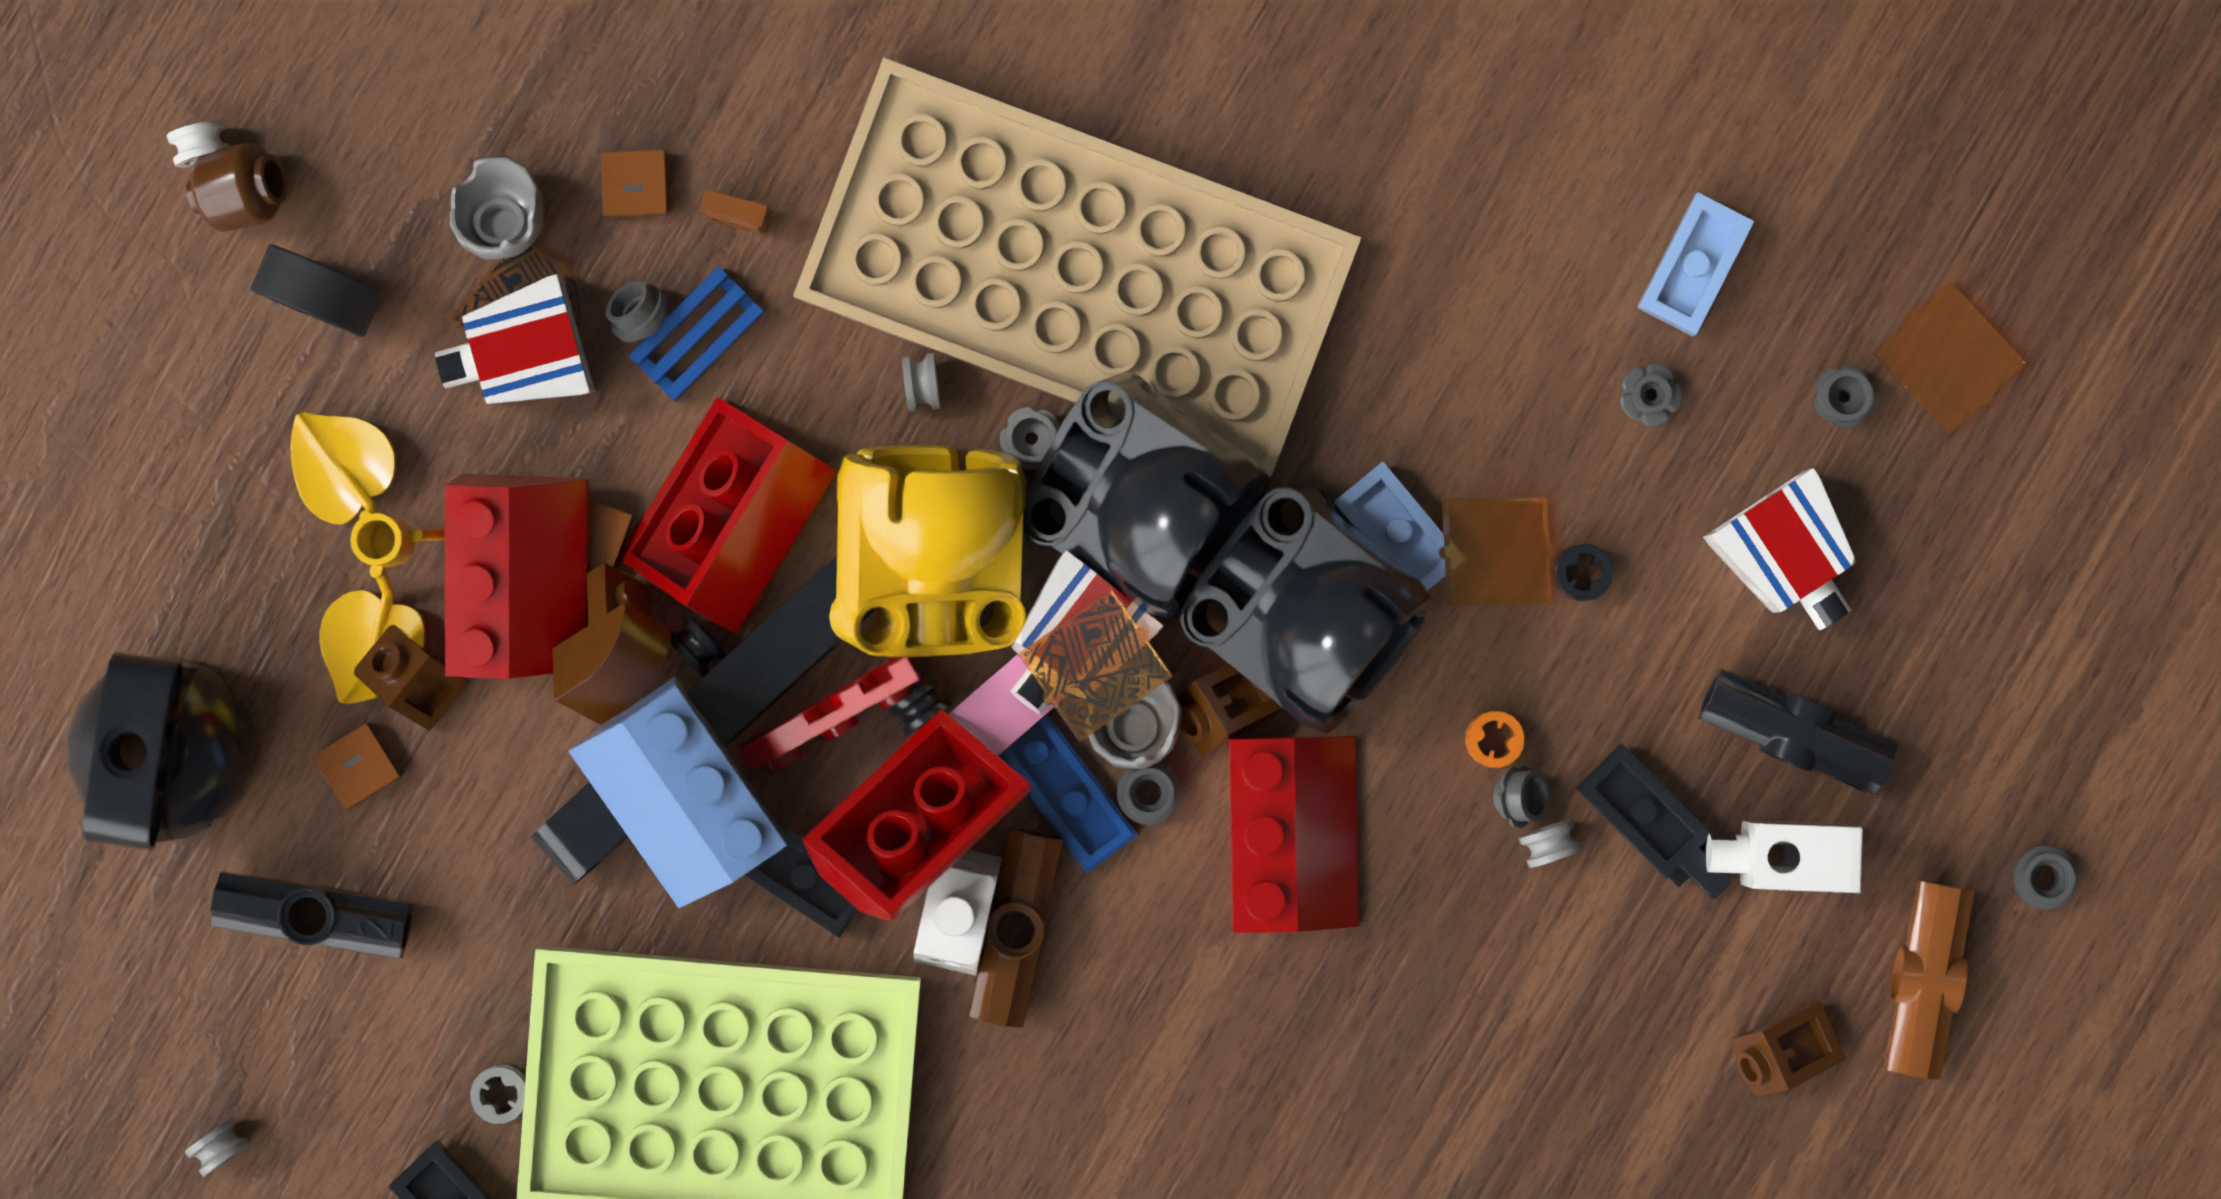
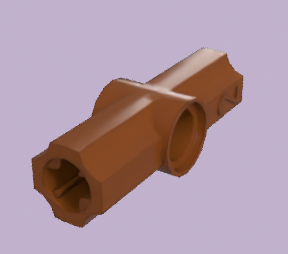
M1920 880L1916 882L1906 943L1897 952L1891 976L1890 999L1895 1004L1888 1032L1887 1048L1884 1054L1883 1069L1919 1078L1941 1080L1952 1013H1958L1966 988L1968 966L1967 959L1963 957V952L1970 925L1971 908L1974 902L1973 890Z

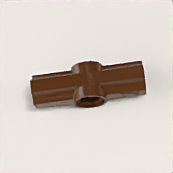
M1009 828L991 915L987 924V934L969 1017L1000 1026L1024 1028L1064 839L1027 829ZM1020 911L1027 914L1034 924V935L1028 941L1021 944H1013L1006 941L998 929L999 920L1006 913Z

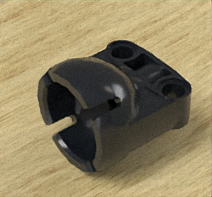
M1120 373L1088 386L1064 419L1034 473L1025 494L1023 531L1035 543L1042 546H1052L1062 554L1067 550L1125 595L1130 601L1148 613L1168 619L1178 618L1181 616V609L1199 579L1187 573V571L1191 567L1198 573H1203L1239 523L1264 497L1263 485L1268 480V474L1255 458L1153 393L1150 385L1142 377L1133 373ZM1110 391L1117 393L1125 403L1126 414L1124 420L1116 418L1111 413L1108 406ZM1051 498L1057 500L1064 508L1066 514L1064 526L1059 525L1050 514L1049 504Z
M1293 485L1270 491L1239 523L1203 571L1181 609L1180 622L1184 633L1192 642L1211 648L1303 725L1328 734L1345 721L1352 711L1353 701L1345 695L1347 694L1356 700H1363L1371 694L1418 634L1424 624V615L1433 607L1434 599L1420 580L1327 507L1326 500L1319 491L1307 485ZM1288 498L1298 501L1305 514L1304 523L1298 532L1289 530L1283 524L1281 518V508ZM1212 599L1221 602L1227 610L1228 624L1223 632L1214 630L1207 622L1206 608Z
M120 652L112 654L106 674L79 701L67 734L68 771L80 797L85 803L83 836L86 841L152 850L158 842L185 839L211 827L214 819L225 817L244 796L256 763L254 725L243 701H236L232 698L229 692L233 688L214 670L180 657H146ZM130 733L138 734L147 746L145 762L137 769L129 768L120 756L122 740Z

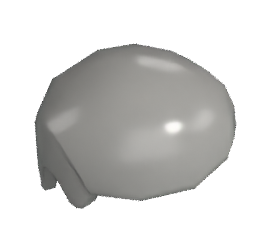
M508 156L484 157L474 162L473 172L463 183L452 188L450 227L465 250L484 260L493 261L514 257L525 252L541 234L544 225L546 201L533 175L526 166Z
M1138 669L1140 674L1127 676L1124 685V698H1120L1119 702L1127 705L1122 709L1118 707L1115 714L1113 713L1124 673L1113 676L1118 678L1117 681L1112 679L1107 681L1109 684L1118 686L1111 710L1088 703L1089 715L1085 719V724L1095 728L1091 730L1085 727V731L1095 752L1116 768H1148L1160 762L1168 755L1179 740L1183 718L1180 703L1172 685L1165 679L1150 678V689L1147 690V675H1158L1154 671L1150 673V670ZM1128 677L1130 682H1132V678H1135V682H1137V678H1140V685H1128ZM1105 685L1109 693V700L1107 703L1100 704L1109 707L1114 688ZM1103 686L1095 690V693H1098L1099 696L1107 698ZM1128 687L1140 688V691L1133 695L1139 697L1136 699L1128 698V695L1133 692L1128 690ZM1091 695V698L1101 701V699ZM1098 711L1100 713L1097 724L1090 722L1089 716L1096 715ZM1102 714L1109 715V718L1104 716L1105 721H1102L1100 717Z

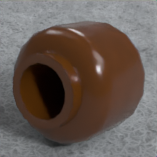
M252 142L217 149L213 153L198 157L193 165L191 177L186 184V196L191 209L196 214L201 215L210 227L221 232L271 221L287 194V179L280 161L274 155L268 154L264 148Z

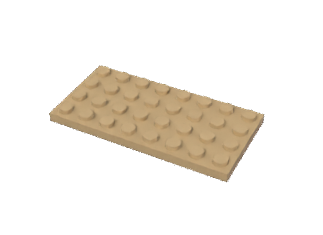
M883 57L793 297L1074 404L1088 386L1120 373H1133L1142 377L1150 385L1153 393L1255 458L1268 474V477L1271 478L1362 237ZM1110 391L1108 406L1111 413L1116 418L1124 420L1126 414L1125 403L1117 393Z

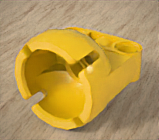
M944 445L879 446L861 449L856 454H847L838 473L836 599L831 605L829 615L831 628L836 636L870 655L893 657L971 654L1000 649L1013 644L1026 623L1025 608L1020 601L1023 510L1025 507L1026 480L1020 461L1013 455L993 450L975 449L965 456L967 470H959L957 450L954 447ZM994 601L995 610L993 617L989 623L981 627V612L985 606ZM871 608H875L876 620L874 625L866 633L861 634L860 622L862 617Z

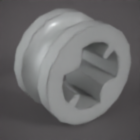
M927 353L925 358L919 362L913 361L910 356H902L908 412H917L918 407L923 404L930 405L932 410L941 409L934 353Z
M1573 819L1559 821L1518 837L1520 845H1525L1530 849L1531 855L1526 860L1529 868L1565 858L1583 849L1581 841H1575L1571 837V830L1575 827Z
M496 1064L482 1071L474 1080L470 1090V1102L475 1113L483 1120L493 1124H505L516 1119L523 1112L526 1075L519 1068L509 1064ZM501 1076L504 1086L515 1085L517 1098H512L508 1101V1104L513 1107L512 1109L500 1111V1106L497 1102H486L484 1089L489 1090L493 1087V1084L489 1081L490 1078Z
M233 1118L228 1119L185 1150L188 1158L196 1157L200 1160L201 1169L199 1173L202 1177L213 1172L251 1144L247 1137L240 1138L235 1134L234 1127L237 1123Z

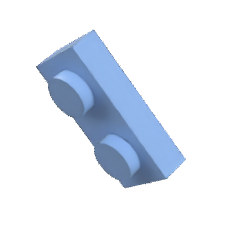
M1697 192L1693 196L1637 308L1691 336L1697 335L1754 221Z
M1381 462L1334 501L1335 507L1352 527L1420 580L1427 590L1465 560L1384 462Z

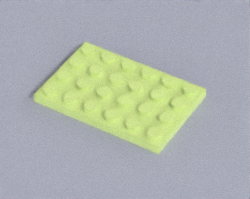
M538 946L535 949L517 1199H903L921 977Z

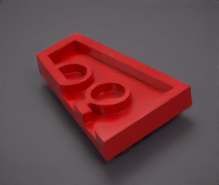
M907 655L905 657H893L744 742L739 750L751 771L766 764L770 773H773L803 756L804 753L799 745L821 733L827 742L860 723L856 717L857 713L876 703L883 710L907 697L915 691L912 683L919 680L920 670L912 657H907Z

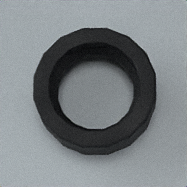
M273 244L268 245L250 288L256 294L359 337H365L383 294V291L377 287Z

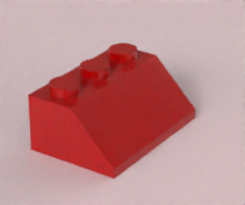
M717 397L622 549L618 560L685 606L737 634L749 613L756 606L760 595L778 566L790 551L791 545L814 508L821 501L837 470Z
M463 473L445 485V676L514 679L553 674V647L588 626L586 574L589 572V478Z
M941 709L802 840L818 875L860 912L893 922L1020 802L1032 788L1028 781Z
M1355 736L1229 738L1228 791L1232 932H1304L1359 927Z

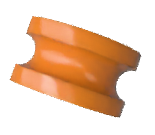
M1487 711L1479 714L1470 722L1465 734V744L1468 753L1476 762L1486 767L1501 768L1510 765L1520 756L1524 748L1525 736L1521 725L1513 716L1501 711ZM1494 720L1496 721V728L1500 729L1504 723L1510 729L1512 735L1504 741L1507 752L1497 758H1494L1493 750H1488L1487 754L1484 755L1477 743L1485 737L1482 726Z

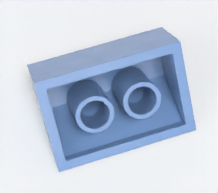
M676 677L568 749V752L678 908L733 883L787 846L785 833Z

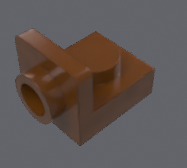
M390 625L354 669V675L389 708L428 731L435 726L470 683L465 677L445 676V662L420 647L396 625Z
M1230 664L1195 680L1177 697L1183 712L1181 731L1190 741L1194 742L1198 751L1203 756L1215 751L1227 739L1267 720L1283 709L1282 706Z
M1820 1001L1805 1004L1758 1030L1741 1033L1730 1039V1044L1736 1055L1738 1072L1757 1097L1789 1091L1846 1060Z

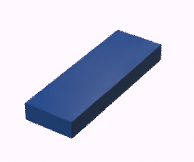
M1048 714L1044 715L999 755L1007 765L1030 783L1032 790L1028 793L1029 797L1058 836L1064 839V844L1086 873L1090 872L1138 836Z

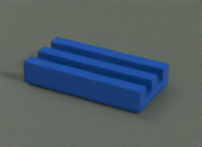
M718 266L663 321L660 328L653 335L646 338L629 357L676 402L765 312ZM721 286L727 294L655 364L649 357ZM738 303L745 312L673 382L666 374Z

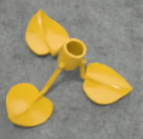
M300 413L295 417L291 437V463L299 495L306 507L315 516L334 525L349 523L360 513V520L355 524L351 533V546L355 555L362 562L371 565L370 575L376 578L382 592L381 599L369 591L359 590L346 593L331 603L321 621L319 637L321 653L333 680L337 699L344 704L359 703L374 699L377 696L354 675V669L390 625H396L402 629L420 647L425 649L426 629L424 619L412 607L392 605L395 593L386 571L388 567H396L405 563L413 554L416 542L445 540V528L412 529L400 517L377 513L378 506L372 497L386 492L392 485L396 474V454L386 434L378 427L352 417Z

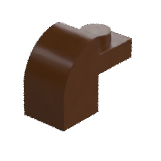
M605 562L586 574L588 626L553 647L554 701L600 725L631 707L649 690L664 665L671 639V628L652 618L650 587Z

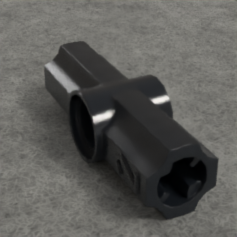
M1723 669L1718 670L1713 681L1710 683L1697 718L1760 745L1759 751L1808 772H1812L1815 769L1834 777L1839 782L1873 795L1878 794L1883 783L1887 780L1894 764L1898 747L1897 744L1835 718V712L1819 704L1785 691L1781 695L1761 686V684Z
M221 871L213 890L210 926L288 939L299 945L317 944L402 959L409 941L413 919V904L337 891L324 885L308 886ZM306 897L318 900L326 911V921L324 927L319 932L306 930L298 919L299 905Z

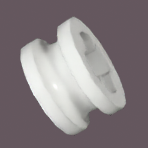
M213 120L195 123L168 133V143L176 145L178 148V154L173 158L175 166L191 167L198 157L230 146L227 143H223L220 139V134L225 130L223 121Z

